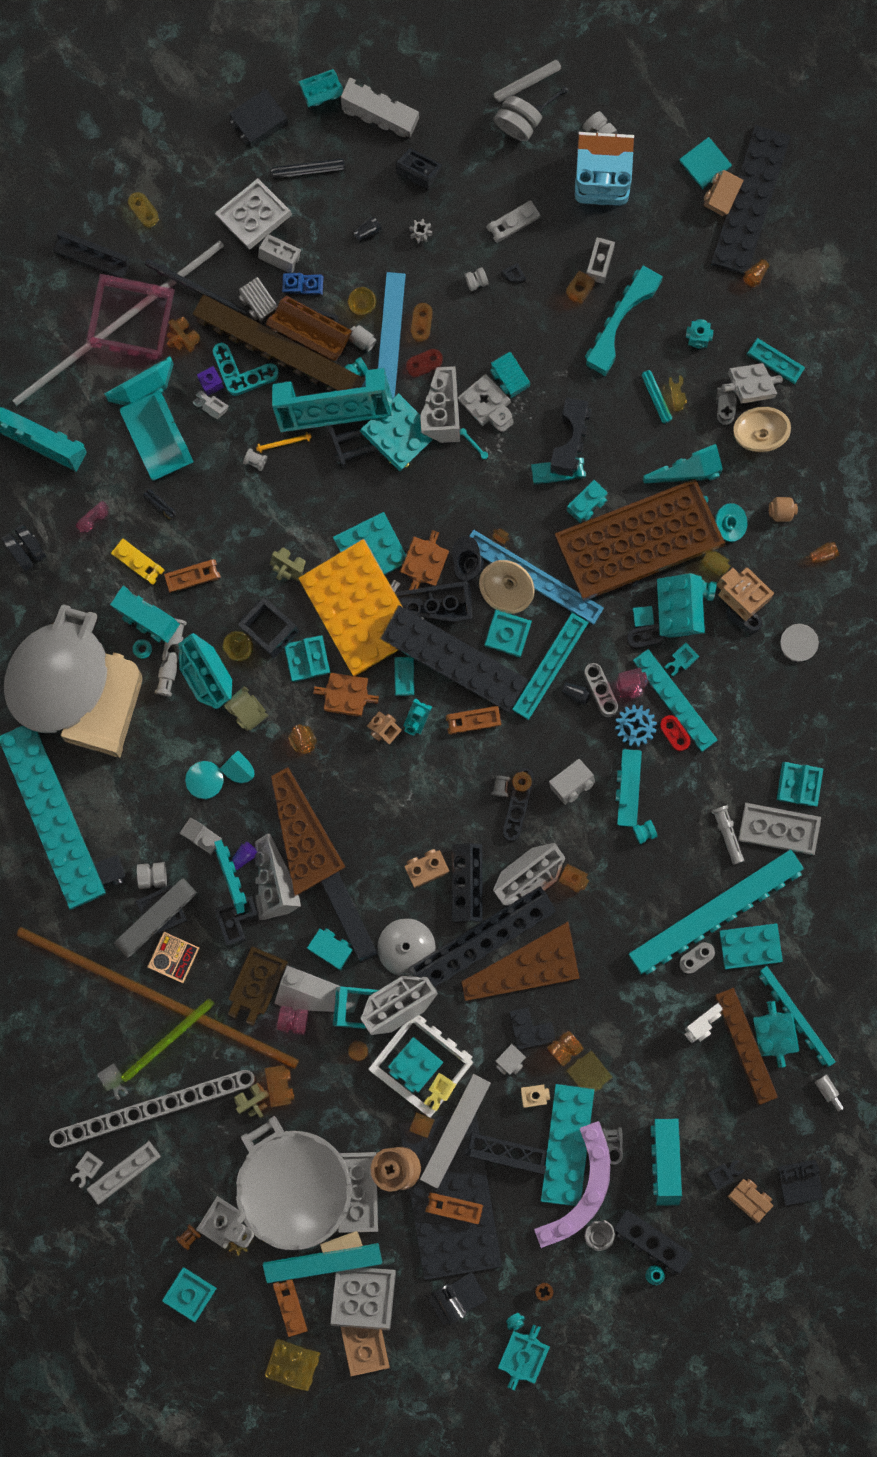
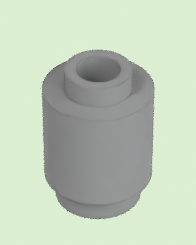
M360 325L357 327L353 326L349 341L361 350L369 352L377 341L374 335Z

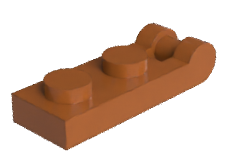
M209 560L164 574L169 592H177L220 579V573L216 569V560ZM209 569L210 574L204 575L203 570Z
M498 706L445 715L446 721L449 723V735L501 726ZM461 719L462 726H457L456 720Z
M429 1193V1206H426L425 1212L479 1224L483 1205ZM438 1200L443 1201L442 1209L436 1208Z
M293 1279L286 1280L283 1283H273L288 1337L308 1331ZM289 1289L290 1295L283 1297L282 1291Z

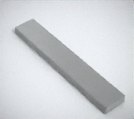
M473 1074L420 1180L436 1188L439 1187L491 1084L490 1082Z

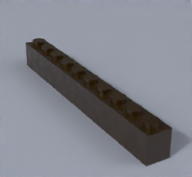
M204 294L193 312L197 319L196 322L206 327L207 324L212 326L214 332L220 335L223 333L229 335L228 339L231 341L244 343L245 348L252 352L255 350L261 352L260 355L267 360L275 359L277 361L276 364L285 369L287 366L294 369L293 373L296 375L309 377L310 382L317 386L319 384L326 386L325 389L329 392L366 387L365 378Z

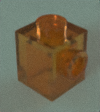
M567 864L558 883L579 893L581 889L585 890L589 882L586 879L588 874Z

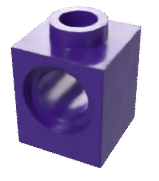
M214 366L197 374L198 380L207 396L224 388Z

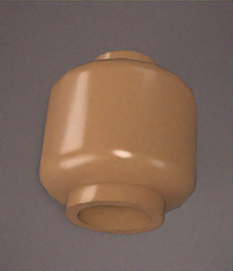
M775 497L769 503V516L774 521L790 522L794 515H797L798 506L794 504L793 499L790 497Z

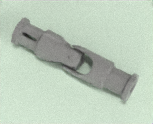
M175 619L180 626L168 643L165 642L163 662L158 673L159 683L158 688L155 690V693L158 695L172 696L170 691L172 681H175L176 663L179 660L180 649L178 643L183 640V628L187 623L180 619ZM173 646L176 653H169V647Z

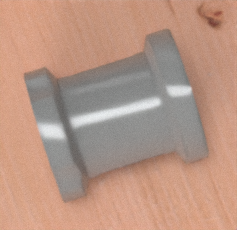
M250 448L245 455L243 464L252 465L258 468L259 471H262L267 456L257 454Z

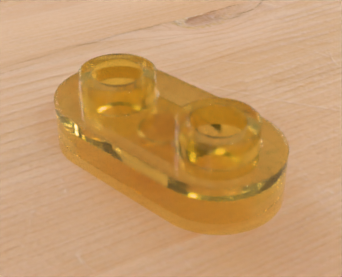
M135 192L131 194L128 199L131 210L144 226H154L159 219L156 209L143 193ZM137 201L142 202L140 206H136L135 203ZM151 215L153 218L151 220H147L146 217Z

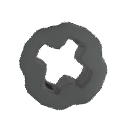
M494 775V790L491 795L508 797L507 787L511 778Z

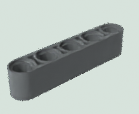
M184 878L181 879L125 931L114 944L127 958L130 957L184 907L197 892Z

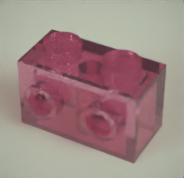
M641 668L619 673L617 683L621 697L630 696L631 698L641 696L648 683L646 672H642Z

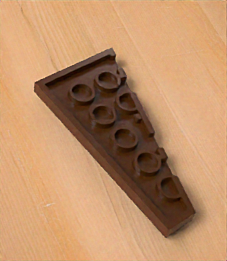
M287 767L271 776L294 895L297 896L346 867Z
M566 922L462 981L465 1001L580 979L569 923Z

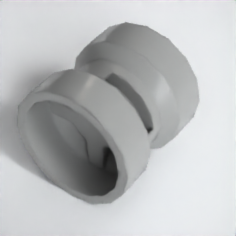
M483 267L478 268L476 272L464 274L470 291L476 290L479 286L489 285Z

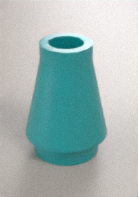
M653 1265L647 1269L646 1280L650 1284L659 1285L664 1281L665 1272L663 1268ZM658 1272V1274H660V1277L654 1279L653 1273Z

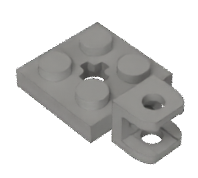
M487 374L482 376L458 397V401L482 426L490 421L498 431L504 432L513 425L512 414L506 407L511 403V400ZM487 396L488 403H480V398Z
M218 1196L196 1229L225 1249L230 1241L246 1248L254 1237V1232L241 1224L246 1214ZM247 1234V1238L243 1241V1236Z

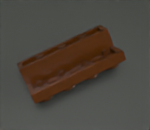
M288 296L280 300L276 312L268 318L266 323L273 331L281 332L287 335L288 339L298 341L305 348L315 350L321 356L333 361L338 359L352 333V330Z

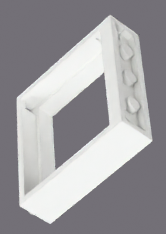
M418 1015L400 1028L369 1070L431 1118L436 1111L424 1104L381 1070L379 1066L413 1023L465 1063L452 1080L455 1084L464 1076L473 1064L470 1054L465 1050L460 1052L455 1048L457 1046L455 1042L450 1038H447V1040L440 1036L442 1034L441 1031L434 1026L429 1028L425 1024L426 1020Z

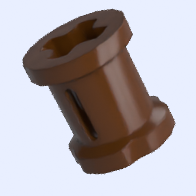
M188 1224L187 1229L180 1237L177 1236L175 1239L185 1249L189 1250V1246L197 1238H200L201 1234Z
M548 1283L539 1284L535 1290L537 1298L542 1301H548L553 1296V1288ZM545 1286L548 1287L547 1291L550 1294L541 1297L539 1289H544Z

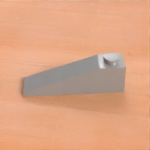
M455 366L436 368L429 394L425 400L424 409L421 412L422 434L441 443L460 442Z
M266 834L255 841V849L257 850L255 864L258 866L256 906L259 920L286 915L301 907L299 895H294L291 875L271 835Z
M287 966L274 1004L293 1011L334 1012L336 987L340 986ZM347 993L346 1012L354 1013L360 994Z

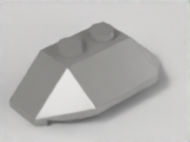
M555 843L531 848L501 871L493 891L503 905H509L539 886L546 890L557 881L565 857Z
M402 976L369 996L361 1020L371 1035L393 1032L425 1012L438 993L427 977Z

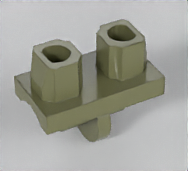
M283 547L278 552L274 551L271 556L270 565L274 566L273 570L278 573L276 579L281 580L284 576L288 580L292 577L299 581L306 561L297 557L292 562L288 559L291 553Z
M257 1083L249 1088L254 1095V1098L248 1101L243 1092L234 1097L238 1113L241 1114L254 1107V1109L248 1112L250 1117L258 1114L260 1118L264 1116L261 1111L267 1108L265 1102L259 1106L257 1104L269 1097L270 1094Z

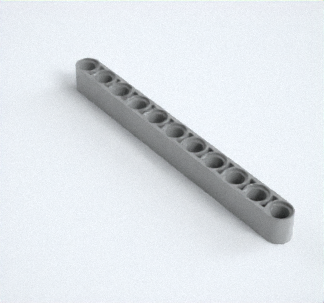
M248 1070L232 1073L55 1130L51 1133L49 1140L52 1146L64 1148L250 1088L255 1083V1076ZM243 1074L251 1076L249 1084H242L241 1076ZM225 1080H231L232 1088L226 1091L222 1088V1083ZM206 1086H212L214 1089L213 1094L209 1097L205 1096L203 1092ZM187 1092L195 1094L193 1102L188 1103L185 1100ZM173 1097L176 1100V1106L170 1109L167 1107L166 1102L169 1098ZM154 1103L157 1105L158 1110L155 1114L151 1115L148 1112V1106ZM136 1109L139 1112V1117L137 1120L132 1121L129 1118V1113ZM117 1115L120 1118V1124L114 1127L111 1125L110 1120L113 1116ZM98 1121L101 1123L102 1128L99 1132L95 1133L92 1130V1124ZM80 1127L83 1135L81 1138L76 1139L73 1132L76 1128ZM61 1133L64 1136V1142L58 1145L55 1142V1136Z

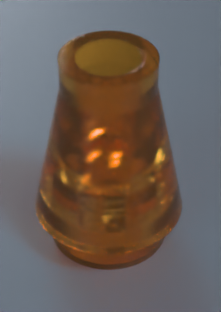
M761 259L745 272L744 281L751 287L759 285L770 266L769 263Z
M833 541L825 543L811 552L810 555L813 562L816 563L836 559L835 557L839 556V552Z

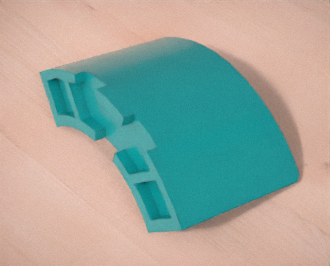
M160 390L120 408V413L151 480L158 479L193 463L189 450Z

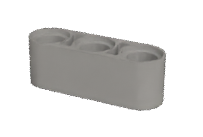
M591 663L585 668V680L592 691L601 714L608 718L612 717L618 709L617 701L602 668L596 663ZM588 670H597L598 676L590 677ZM603 686L606 689V693L600 695L596 692V688ZM611 703L614 706V710L607 712L603 706Z

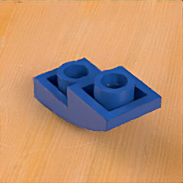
M283 273L282 292L302 295H323L324 277L322 275H303L302 273Z

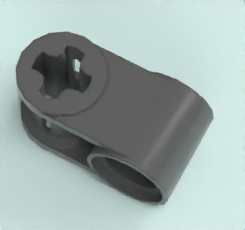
M717 387V420L722 425H729L734 420L737 394L734 391L723 392L721 387Z
M618 1127L615 1130L602 1128L609 1152L616 1151L619 1154V1159L615 1162L610 1160V1165H617L623 1157L622 1127Z

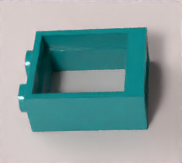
M336 987L333 1026L367 1029L364 1023L345 1022L347 993L372 995L379 990Z

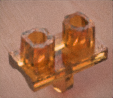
M184 317L176 321L171 319L168 322L169 328L175 336L171 332L167 334V337L170 339L167 345L170 348L176 346L180 350L183 347L180 343L181 341L191 353L195 350L194 345L198 343L200 336L195 330L188 335L183 332L189 327V323Z

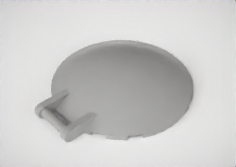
M62 605L54 624L44 626L33 632L14 652L5 674L4 694L11 714L23 726L36 732L55 733L57 730L68 729L76 725L87 712L90 713L96 706L103 693L107 679L105 651L102 644L99 643L92 633L97 620L96 613H85L71 609L70 606ZM71 616L82 619L84 622L81 626L67 622V620Z
M275 1116L251 1133L242 1135L241 1139L249 1154L246 1156L247 1158L237 1176L236 1200L238 1209L246 1214L243 1221L254 1232V1235L276 1248L301 1250L316 1246L334 1234L348 1213L352 1195L350 1173L340 1153L329 1142L317 1135L302 1131L284 1132ZM272 1128L275 1130L274 1134L256 1145L253 1144L252 1141Z

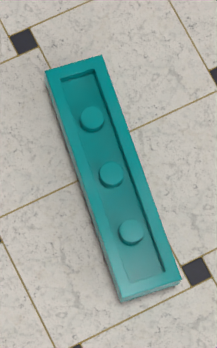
M222 840L215 841V852L237 914L245 912L244 904L247 903L245 894L239 891L241 884L239 878L233 874L236 870L233 861L229 862L230 852L228 846L224 847Z

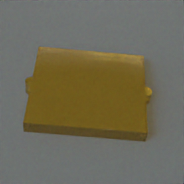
M592 1050L583 1058H578L577 1062L566 1070L579 1087L594 1089V1092L597 1089H602V1085L613 1078Z

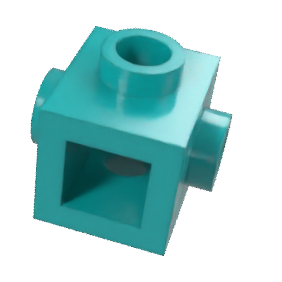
M702 319L692 321L691 327L687 326L686 338H689L688 345L695 348H707L708 342L712 341L714 330L710 329L711 323H707L706 320Z

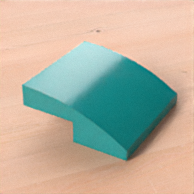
M323 636L292 642L284 648L291 682L330 673Z
M782 762L776 800L818 806L823 768Z

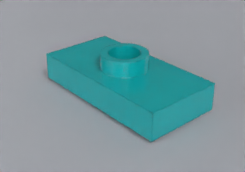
M394 657L395 696H414V659L411 657Z

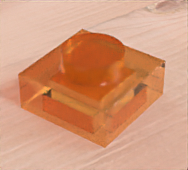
M416 1113L409 1131L428 1138L435 1120Z

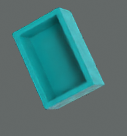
M689 573L657 579L660 635L675 638L705 633L702 577Z

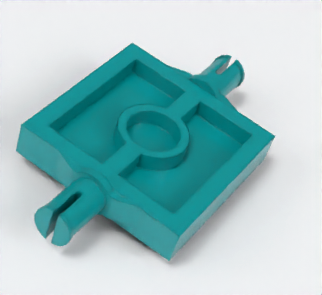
M775 1001L767 1002L769 1013L765 1016L753 1018L758 1049L761 1056H776L778 1068H781V1066H786L784 1055L799 1051L793 1012H777Z
M534 1324L529 1335H522L513 1331L498 1366L499 1369L508 1372L512 1376L507 1386L508 1388L512 1386V1390H515L519 1379L535 1384L550 1346L536 1339L541 1327L537 1326L536 1328Z

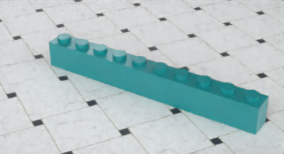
M792 850L787 851L629 953V958L640 974L644 972L646 975L656 970L655 965L660 962L662 964L667 963L673 959L671 955L675 952L681 954L689 948L687 945L692 941L695 944L705 938L703 934L709 930L711 933L721 928L720 923L726 920L729 923L737 917L736 913L740 910L746 912L753 907L752 903L757 899L760 902L770 896L768 892L775 889V891H778L786 886L784 882L788 879L794 881L802 875L800 872L804 869Z

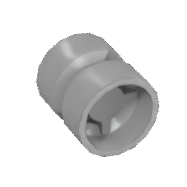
M600 111L593 114L582 126L584 131L589 133L617 134V129L611 123H606L607 118Z
M165 862L154 863L152 866L149 864L137 865L139 889H150L152 885L155 888L167 887Z

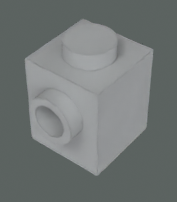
M511 1044L496 1060L498 1064L496 1068L504 1075L506 1073L510 1075L512 1072L516 1075L523 1067L521 1063L526 1057Z

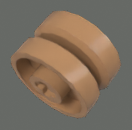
M405 1147L383 1149L375 1155L371 1164V1176L375 1184L382 1190L389 1192L409 1189L415 1185L421 1172L420 1161L417 1155L411 1149Z

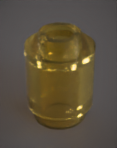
M715 550L714 552L706 553L701 561L705 564L706 568L718 576L721 573L725 575L731 566L728 564L730 560Z

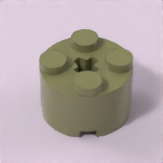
M244 686L224 706L230 714L238 717L236 719L237 723L247 731L252 730L269 715L265 713L266 710L254 695H249V690Z

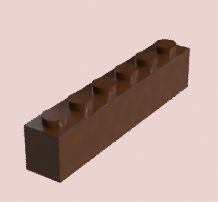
M732 988L716 994L714 998L716 1003H719L723 1009L720 1013L757 1105L778 1098L735 989Z

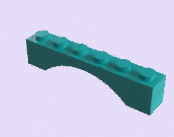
M644 265L641 270H636L632 277L634 282L631 286L627 285L623 292L625 297L622 302L618 301L613 309L615 311L613 317H608L604 324V327H606L604 332H599L594 341L597 344L594 349L590 348L585 356L588 367L606 376L615 361V334L621 320L634 306L653 297L662 282L663 276Z

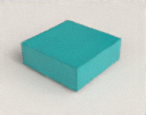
M652 606L633 608L635 628L654 625Z

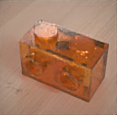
M285 1065L265 1068L271 1107L292 1105L291 1100H294L293 1088H289L288 1081L291 1080L290 1070L286 1069Z

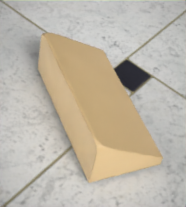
M357 1231L320 1244L323 1252L363 1246Z

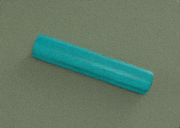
M650 370L643 372V381L662 422H670L672 416Z

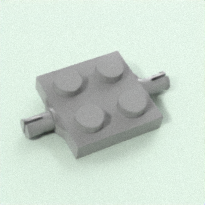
M764 363L729 369L728 375L731 383L722 384L723 392L734 391L741 403L775 398L777 392L773 384L782 383L783 380L781 375L771 377Z

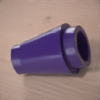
M247 841L245 844H241L231 860L236 870L256 857L257 850Z

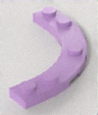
M599 1121L580 1128L590 1160V1175L585 1193L577 1206L566 1216L534 1229L541 1248L566 1239L581 1230L595 1216L604 1201L610 1181V1154Z

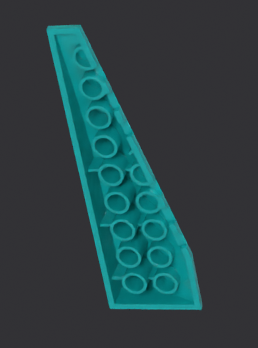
M0 407L1 434L77 472L87 453L83 443L77 440L72 442L62 432L58 431L55 433L25 417Z

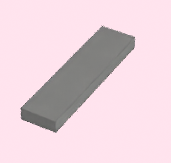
M148 1141L88 1187L87 1191L99 1205L161 1156L151 1142Z

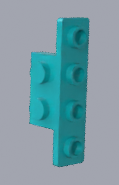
M623 749L621 770L617 771V782H620V789H616L615 801H619L618 826L634 827L637 825L641 750Z

